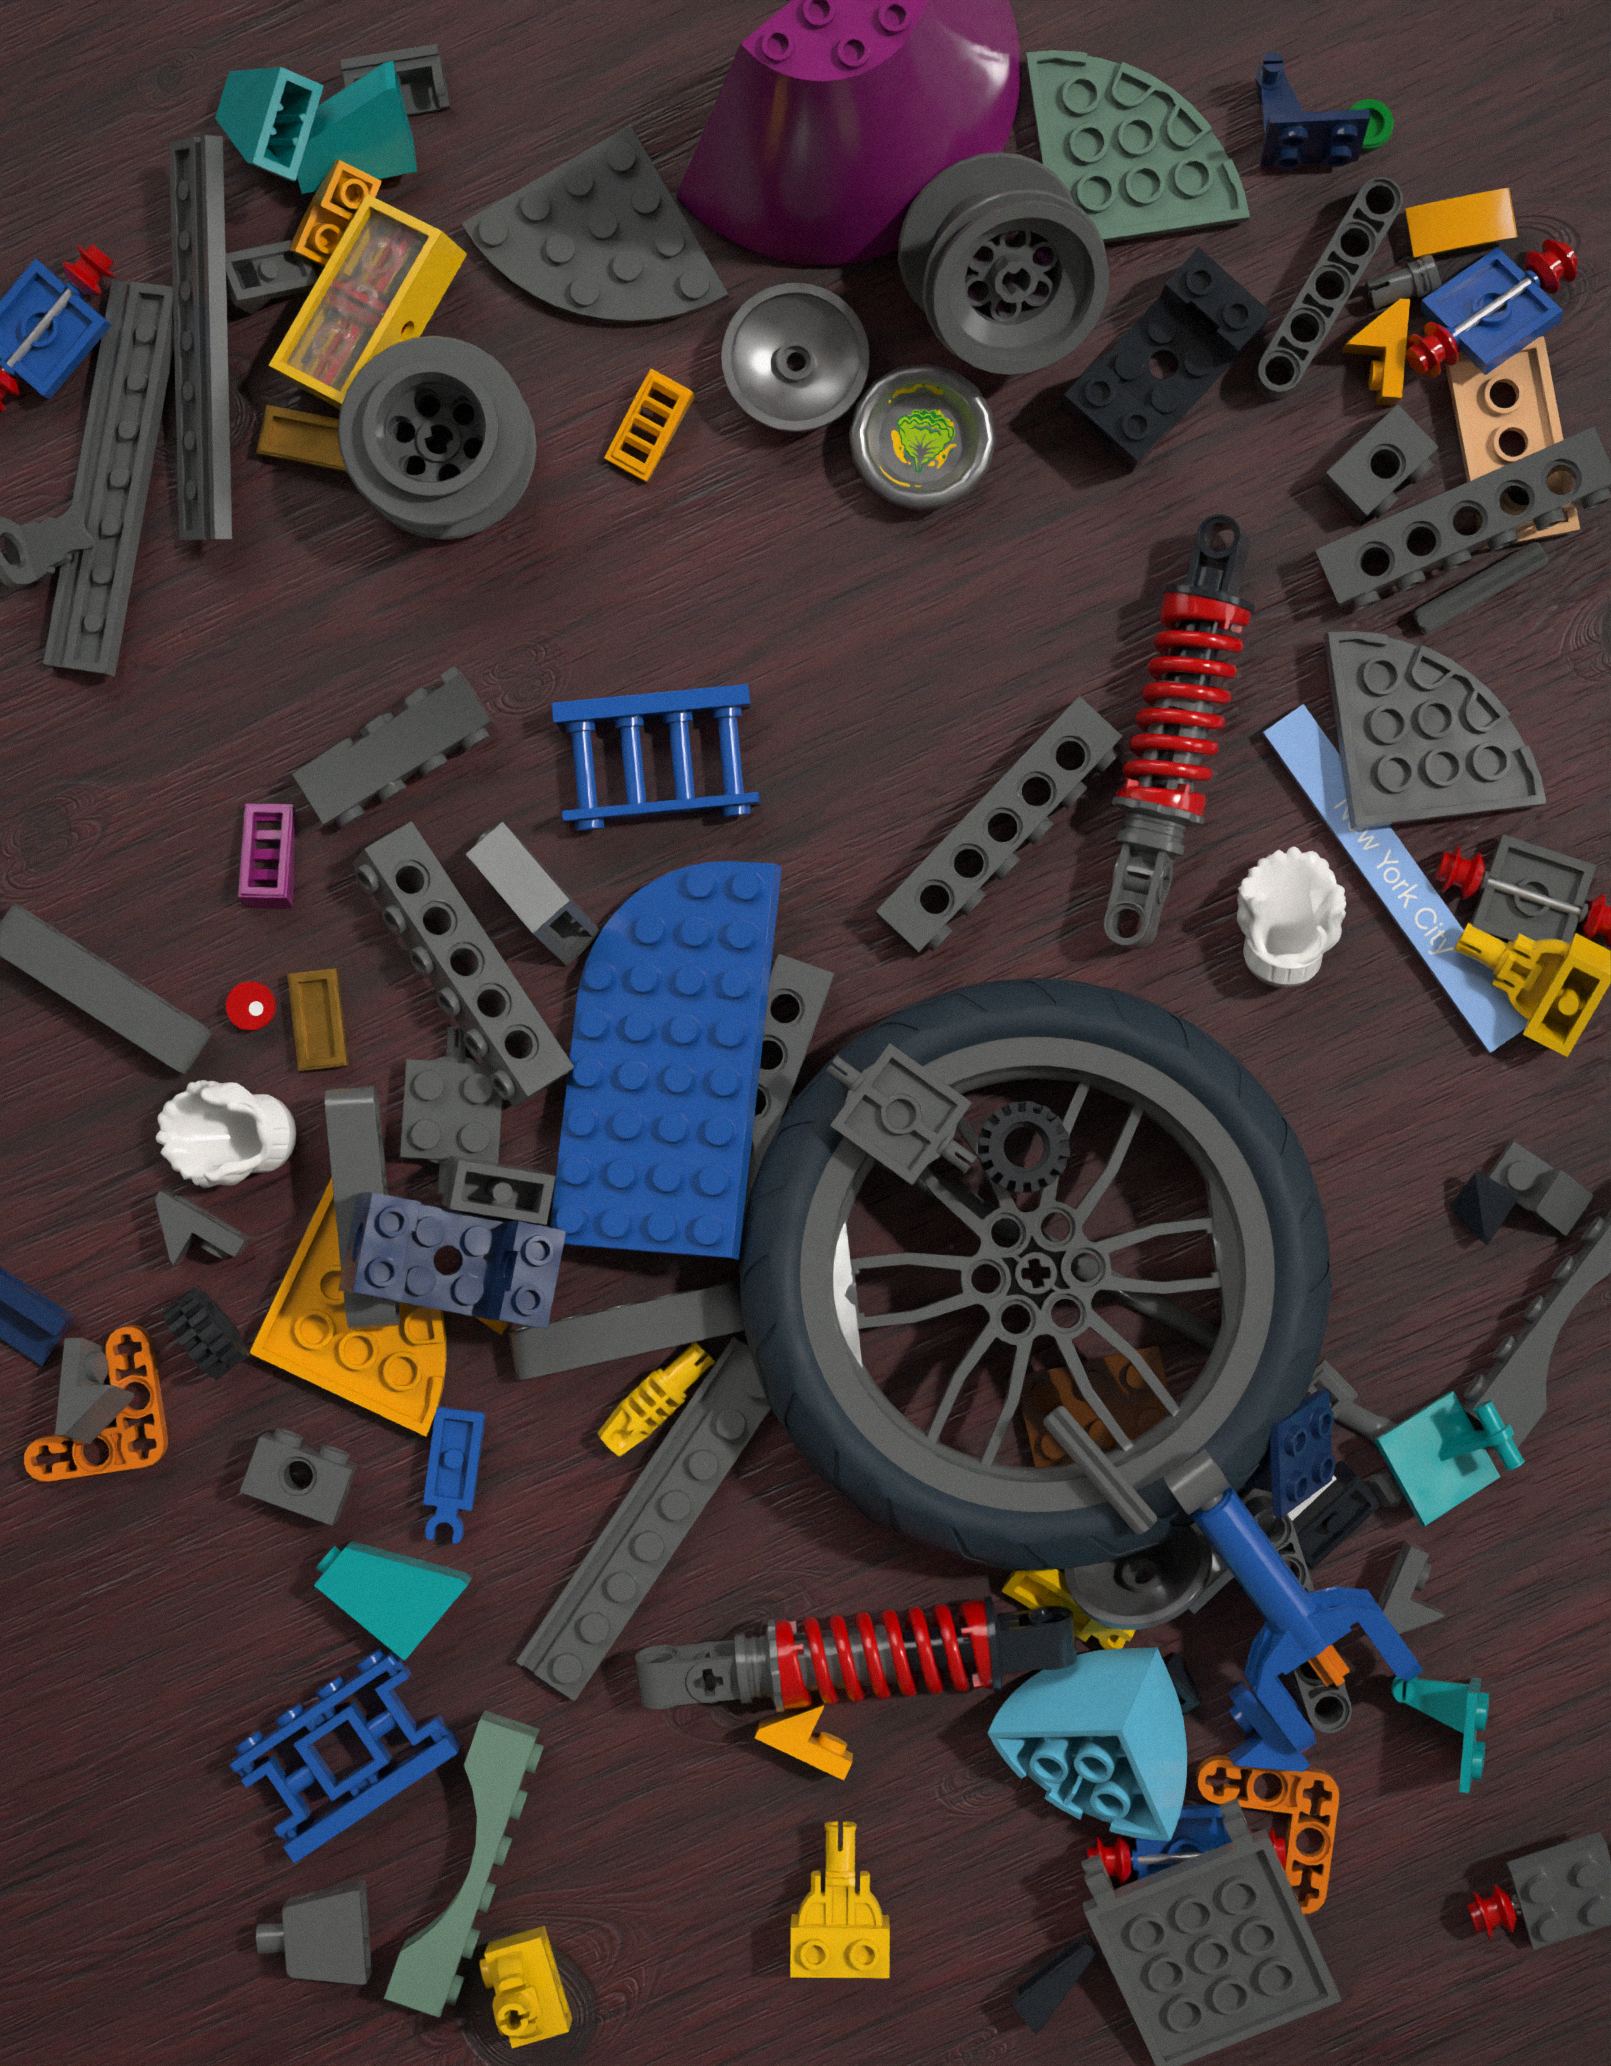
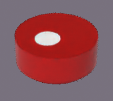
M252 981L240 983L230 991L227 997V1015L231 1022L241 1029H262L269 1025L276 1015V997L272 990L262 983Z

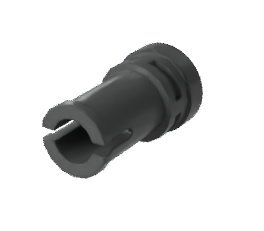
M1431 254L1422 256L1414 262L1406 263V268L1374 279L1365 280L1368 298L1372 299L1371 306L1374 311L1395 303L1400 298L1407 299L1415 296L1418 299L1422 296L1430 295L1442 286Z

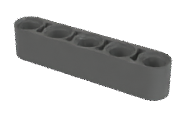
M1375 177L1367 181L1350 206L1256 366L1253 374L1254 386L1263 397L1270 400H1281L1287 397L1301 380L1401 209L1403 194L1399 185L1392 179ZM1371 194L1383 196L1389 204V212L1380 215L1372 213L1366 205V197ZM1348 236L1358 238L1364 246V255L1360 257L1348 256L1343 252L1340 240ZM1320 279L1333 280L1339 287L1340 296L1334 300L1322 298L1316 291V281ZM1296 321L1308 322L1315 331L1314 340L1305 343L1297 341L1291 334L1290 325ZM1271 363L1284 365L1290 373L1289 383L1284 385L1271 383L1265 374L1266 366Z
M12 903L0 921L1 957L168 1066L183 1074H187L213 1034L211 1030L23 907Z
M375 1085L325 1090V1113L341 1272L343 1270L357 1194L374 1192L388 1195L379 1099ZM344 1292L346 1319L349 1330L398 1326L400 1324L399 1302Z
M740 1279L549 1321L548 1329L521 1327L510 1330L506 1333L517 1380L530 1379L743 1331L745 1329L741 1309Z
M1259 1496L1245 1503V1506L1257 1523L1265 1515L1273 1514L1272 1498ZM1288 1514L1283 1518L1276 1517L1274 1527L1270 1531L1265 1532V1534L1282 1558L1291 1561L1290 1569L1304 1589L1308 1592L1315 1591L1292 1520ZM1298 1666L1288 1673L1297 1703L1313 1727L1320 1732L1335 1733L1348 1724L1352 1715V1708L1344 1682L1339 1686L1332 1683L1326 1687L1312 1667L1301 1668ZM1327 1696L1334 1697V1702L1330 1709L1321 1713L1315 1712L1316 1704L1320 1699Z

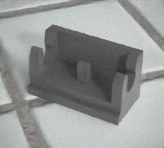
M438 44L340 60L345 88L381 64L394 61L407 116L451 109L443 56Z

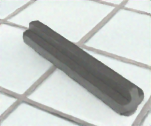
M1533 542L1428 602L1413 612L1412 616L1415 624L1423 634H1428L1543 568L1549 562L1544 549L1538 542Z
M1059 1406L1043 1420L1044 1426L1135 1534L1141 1535L1150 1529L1157 1521L1155 1513L1068 1410L1063 1406Z

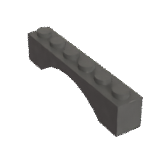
M1611 1210L1604 1219L1598 1216L1590 1223L1581 1237L1585 1245L1575 1258L1569 1255L1560 1263L1552 1275V1279L1556 1282L1545 1298L1538 1295L1530 1303L1522 1316L1527 1321L1516 1337L1509 1334L1500 1343L1493 1354V1358L1497 1360L1486 1377L1483 1374L1476 1376L1463 1395L1468 1400L1463 1406L1464 1411L1478 1421L1479 1419L1473 1408L1482 1402L1492 1400L1503 1423L1511 1425L1514 1431L1512 1439L1517 1448L1547 1410L1546 1382L1549 1362L1560 1329L1574 1306L1596 1283L1611 1273Z

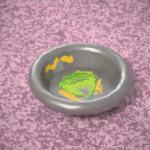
M929 363L898 367L875 380L856 404L849 429L852 460L866 485L889 503L914 510L947 507L971 493L989 470L996 444L993 413L979 389L955 370Z

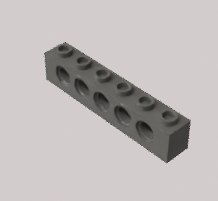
M1592 427L1320 547L1315 551L1340 609L1342 610L1350 606L1352 612H1357L1379 602L1378 593L1394 586L1397 587L1398 592H1402L1426 581L1424 573L1442 566L1444 571L1448 572L1472 561L1470 553L1489 546L1491 552L1507 547L1519 540L1517 532L1533 525L1536 526L1537 531H1542L1564 521L1565 516L1563 512L1582 504L1584 511H1587L1610 501L1611 463L1595 427ZM1558 471L1570 473L1576 481L1575 487L1569 493L1563 495L1551 492L1546 482L1553 473ZM1520 492L1528 498L1529 505L1523 513L1509 515L1501 509V499L1507 493ZM1464 512L1476 513L1483 521L1480 530L1470 536L1459 534L1453 527L1455 519ZM1420 532L1429 533L1436 539L1434 550L1425 556H1416L1408 550L1410 538ZM1371 553H1383L1390 559L1388 570L1376 577L1364 573L1362 570L1364 559Z
M1079 696L879 907L876 914L915 951L919 953L924 946H927L933 952L952 932L946 923L956 912L960 910L967 916L986 896L980 887L993 874L1001 880L1020 860L1013 852L1027 838L1034 845L1054 824L1047 816L1058 804L1061 803L1068 809L1087 789L1081 780L1092 768L1095 767L1102 773L1121 753L1114 745L1123 736ZM1064 744L1077 746L1083 755L1081 767L1076 770H1065L1060 767L1056 761V751L1060 746ZM1036 779L1047 785L1049 789L1047 803L1042 806H1032L1023 799L1022 787L1027 781ZM1005 815L1013 820L1016 827L1013 839L1007 842H998L990 836L988 823L993 817ZM973 851L979 855L982 861L980 874L973 878H964L956 872L954 859L960 852ZM930 886L942 888L949 898L946 910L939 914L928 913L920 903L921 893Z
M413 822L407 823L366 847L352 863L355 867V876L359 885L366 893L373 894L379 903L386 926L393 934L400 935L410 950L409 958L413 967L420 975L427 976L437 991L436 999L440 1008L447 1016L454 1017L464 1032L463 1039L466 1047L474 1057L481 1058L491 1073L490 1080L497 1094L504 1100L508 1099L512 1107L515 1108L574 1068L573 1064ZM396 877L407 879L413 886L414 894H408L400 890L396 883ZM423 918H430L437 922L441 935H434L427 931L423 924ZM450 959H458L463 962L467 968L468 976H461L455 973L451 967ZM477 999L485 1000L492 1005L495 1012L494 1018L487 1017L481 1013L477 1005ZM505 1040L513 1041L519 1046L522 1054L521 1059L514 1058L508 1054L505 1049Z
M779 953L775 964L771 963L763 1043H776L783 1051V1059L775 1069L764 1070L760 1068L758 1089L766 1097V1106L762 1113L754 1117L743 1225L750 1193L763 1156L786 1112L834 978V973ZM790 996L798 1002L800 1011L794 1021L780 1023L772 1017L771 1006L778 997Z

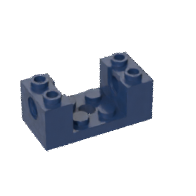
M374 1192L358 1193L338 1291L520 1326L548 1329L566 1231L520 1221H502L421 1205L420 1201ZM443 1246L453 1248L459 1258L457 1268L448 1275L439 1273L433 1262L435 1253Z

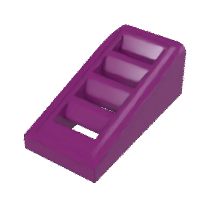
M245 804L238 898L245 907L292 908L295 847V806L293 804ZM257 822L282 823L281 830H257ZM256 842L280 843V849H256ZM256 862L279 863V869H256ZM256 883H277V888L255 886Z

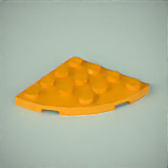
M331 1177L249 1353L427 1437L434 1422L436 1409L440 1404L445 1381L447 1347L443 1311L399 1302L400 1324L398 1326L349 1330L346 1319L344 1292L338 1291L342 1272Z

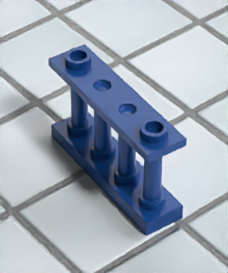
M741 684L553 702V722L557 726H565L566 733L571 734L578 809L562 811L563 821L565 823H575V831H587L605 828L604 820L711 809H721L722 817L750 815V806L760 805V795L758 792L744 793L737 718L742 717L741 709L751 708L749 685ZM712 712V719L718 720L725 795L695 798L688 722L693 721L692 713ZM663 716L664 724H669L676 800L646 803L639 727L644 726L643 718ZM614 721L615 729H620L627 805L598 807L591 732L595 731V723Z

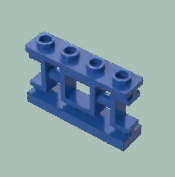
M381 1649L376 1650L356 1665L360 1673L345 1683L340 1676L336 1677L316 1692L320 1700L304 1710L300 1703H298L275 1719L279 1726L276 1730L265 1737L262 1736L260 1731H257L234 1747L239 1755L231 1761L229 1766L234 1773L238 1771L244 1786L247 1788L267 1775L291 1810L292 1814L280 1821L274 1830L286 1842L283 1848L294 1864L456 1755L462 1746L452 1728L449 1730L444 1725L445 1721L440 1714L421 1727L417 1725L393 1689L407 1680L412 1674L408 1666H405L400 1657L393 1651L385 1655ZM387 1670L390 1677L382 1681L375 1688V1691L388 1708L369 1722L355 1701L340 1711H336L334 1705ZM348 1720L373 1756V1759L338 1782L313 1743ZM398 1725L413 1746L429 1735L432 1737V1742L380 1776L378 1770L387 1765L392 1759L391 1754L380 1740V1737ZM303 1726L307 1727L309 1732L298 1738L294 1743V1746L306 1762L304 1766L287 1776L274 1755L260 1765H255L253 1760ZM315 1781H319L331 1801L348 1790L351 1792L352 1796L303 1829L299 1830L296 1826L307 1819L312 1812L299 1792Z

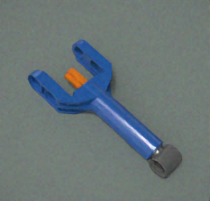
M1203 1449L1163 1477L1182 1508L1191 1516L1265 1619L1264 1626L1252 1641L1244 1674L1249 1680L1256 1696L1299 1754L1317 1744L1314 1739L1315 1733L1304 1719L1302 1710L1278 1679L1277 1675L1282 1672L1287 1675L1308 1661L1326 1687L1332 1683H1335L1336 1686L1341 1685L1345 1682L1343 1676L1349 1673L1350 1669L1332 1644L1352 1631L1350 1626L1357 1621L1398 1678L1409 1682L1424 1671L1368 1590L1337 1586L1308 1592L1304 1589L1206 1449Z

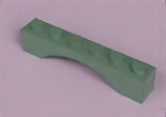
M486 1710L482 1714L464 1764L472 1786L477 1815L476 1845L470 1871L462 1888L449 1906L426 1928L405 1941L399 1953L384 1999L439 2018L446 2003L455 2006L465 1978L457 1975L456 1972L462 1957L471 1960L481 1932L472 1928L477 1911L487 1913L496 1888V1884L488 1882L494 1864L503 1867L512 1842V1838L504 1836L509 1818L519 1821L528 1792L520 1789L525 1772L535 1774L544 1748L543 1745L535 1743L540 1729Z

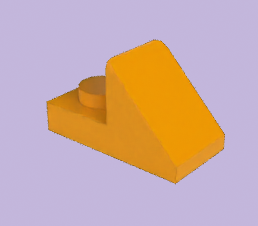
M1400 298L1349 340L1341 350L1342 353L1379 356V361L1372 360L1369 373V390L1376 391L1375 405L1395 406L1402 398L1410 299Z
M822 1698L814 1700L809 1707L789 1709L760 1720L756 1728L755 1739L839 1779H845L852 1765L853 1753L846 1750L848 1744L826 1732H821L819 1737L812 1734L825 1705Z

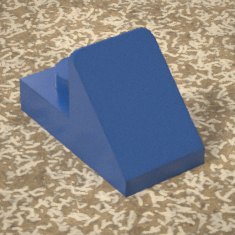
M1244 1681L1228 1692L1235 1704L1229 1710L1231 1715L1247 1734L1254 1728L1257 1731L1229 1755L1233 1765L1303 1772L1310 1767L1303 1753L1299 1754L1270 1713Z

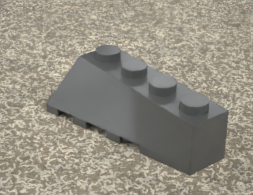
M456 666L440 675L445 682L440 688L436 689L435 686L425 690L420 688L404 699L406 702L401 705L402 713L395 716L393 712L378 716L359 731L362 736L355 742L351 738L342 740L292 774L324 825L331 827L337 823L340 829L347 827L365 815L362 809L363 806L376 798H379L381 803L391 800L407 789L403 783L405 780L418 772L423 777L433 774L448 763L445 757L447 754L460 746L467 752L490 737L486 730L493 727L495 723L466 676Z

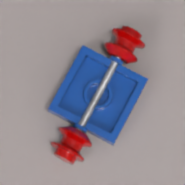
M1547 239L1542 244L1543 254L1537 251H1529L1526 254V272L1524 273L1497 247L1425 297L1421 302V312L1431 322L1424 326V338L1416 334H1411L1407 338L1408 349L1406 350V358L1411 367L1421 375L1427 374L1430 377L1436 378L1441 373L1440 362L1443 361L1451 366L1458 362L1459 349L1486 375L1561 322L1563 310L1546 293L1555 294L1559 291V278L1565 282H1572L1576 279L1578 261L1574 251L1564 242Z
M93 243L87 249L79 244L76 245L81 257L75 264L66 261L62 262L65 276L72 283L68 280L66 283L62 281L46 265L35 258L1 299V411H6L2 398L7 392L16 395L20 394L17 380L13 377H16L18 374L42 396L51 399L112 326L108 320L82 298L84 293L80 291L81 289L88 295L101 296L103 293L98 284L104 276L114 279L117 277L110 270L115 262Z
M1221 1804L1183 1805L1171 1841L1135 1838L1136 1849H1131L1132 1855H1130L1129 1845L1121 1836H1118L1114 1846L1104 1847L1100 1838L1096 1837V1847L1087 1848V1859L1100 1854L1109 1877L1116 1876L1121 1886H1124L1131 1876V1865L1133 1870H1137V1880L1232 1841L1223 1824L1222 1819L1224 1818L1219 1809ZM1270 1828L1268 1835L1283 1868H1286L1284 1837L1275 1838L1274 1829Z

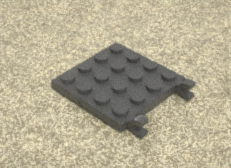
M1237 1798L1219 1805L1220 1812L1224 1818L1222 1819L1223 1824L1232 1841L1231 1843L1114 1890L1100 1854L1081 1861L1086 1873L1084 1875L1086 1884L1094 1897L1082 1903L1084 1913L1156 2066H1181L1342 2001L1339 1990L1266 1828L1253 1834L1251 1833Z

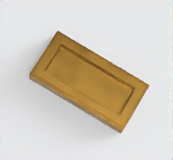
M266 405L256 453L261 456L347 473L339 448V419Z
M338 969L287 974L298 1071L348 1066L349 1060Z

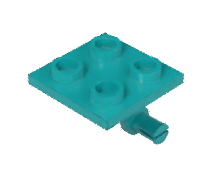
M1451 1391L1374 1439L1420 1526L1428 1525L1500 1478L1485 1447L1494 1446L1506 1471L1513 1470L1525 1462L1512 1439L1514 1431L1511 1425L1503 1423L1492 1400L1482 1402L1473 1408L1484 1430L1475 1431L1454 1391Z
M1396 1676L1392 1681L1391 1691L1398 1702L1406 1703L1464 1734L1459 1792L1469 1793L1472 1779L1481 1780L1484 1768L1486 1742L1476 1741L1477 1730L1485 1731L1490 1693L1480 1692L1481 1678L1471 1677L1470 1684L1420 1679L1417 1676L1407 1682L1405 1679Z

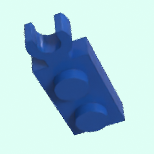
M440 1405L436 1409L423 1504L437 1506L436 1514L430 1518L426 1525L425 1533L427 1540H434L437 1532L436 1527L441 1522L449 1523L453 1527L452 1543L458 1544L464 1535V1522L458 1513L459 1509L472 1511L474 1508L486 1412Z

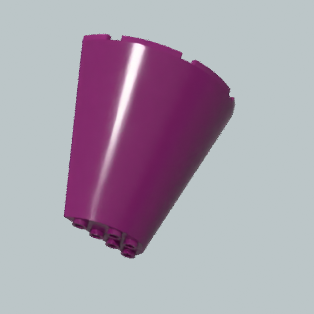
M791 0L740 43L676 194V198L694 217L721 237L725 236L733 242L748 248L749 252L783 263L816 267H837L871 262L873 258L897 251L901 226L912 201L931 179L960 160L978 154L1003 152L1004 147H1006L1017 112L1021 86L1019 36L1009 0Z

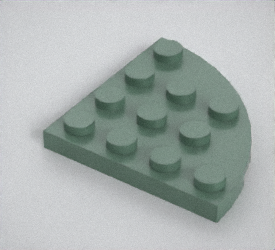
M1057 50L1026 52L1025 60L1041 164L1053 171L1067 187L1074 204L1082 208L1094 222L1104 243L1240 223L1249 220L1250 214L1245 191L1232 159H1229L1223 146L1212 132L1213 128L1191 103L1173 88L1132 65L1124 62L1118 64L1103 58L1087 56L1088 53Z

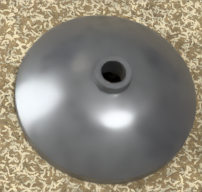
M785 283L757 293L735 313L723 340L722 369L732 397L752 419L779 431L807 432L834 422L856 402L868 375L869 345L864 327L858 316L839 296L812 284ZM792 356L802 357L806 362L805 367L798 372L791 371L787 367L789 358Z
M1195 1523L1177 1536L1148 1549L1104 1563L1065 1569L1066 1583L1074 1602L1084 1614L1094 1621L1122 1630L1151 1628L1176 1618L1198 1599L1205 1589L1211 1574L1212 1549L1209 1541ZM1145 1579H1151L1147 1583L1140 1584Z

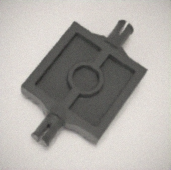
M447 1027L446 1056L434 1060L406 1059L400 1157L424 1158L439 1164L437 1190L439 1194H443L450 1155L498 1163L502 1098L493 1088L490 1080L491 1073L485 1064H480L466 1058V1045L463 1039L464 1032L461 1028H459L458 1047H455L456 1028Z
M890 1043L876 1063L865 1069L862 1073L841 1059L839 1055L834 1058L832 1063L848 1075L845 1076L831 1065H829L825 1073L843 1084L849 1091L844 1107L830 1125L832 1128L911 1185L914 1184L925 1167L939 1158L940 1155L963 1171L964 1174L970 1166L955 1156V1153L971 1164L977 1158V1155L972 1154L954 1141L953 1137L957 1123L972 1102Z

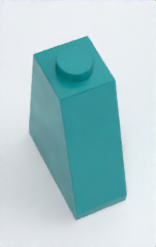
M394 61L381 64L317 107L297 174L302 194L318 190L335 160H341L377 179L417 172L415 144Z
M283 67L229 71L215 119L248 164L286 180L296 181L324 85Z
M351 1541L343 1551L334 1546L319 1563L316 1569L323 1575L314 1586L405 1661L467 1587L472 1578L463 1571Z

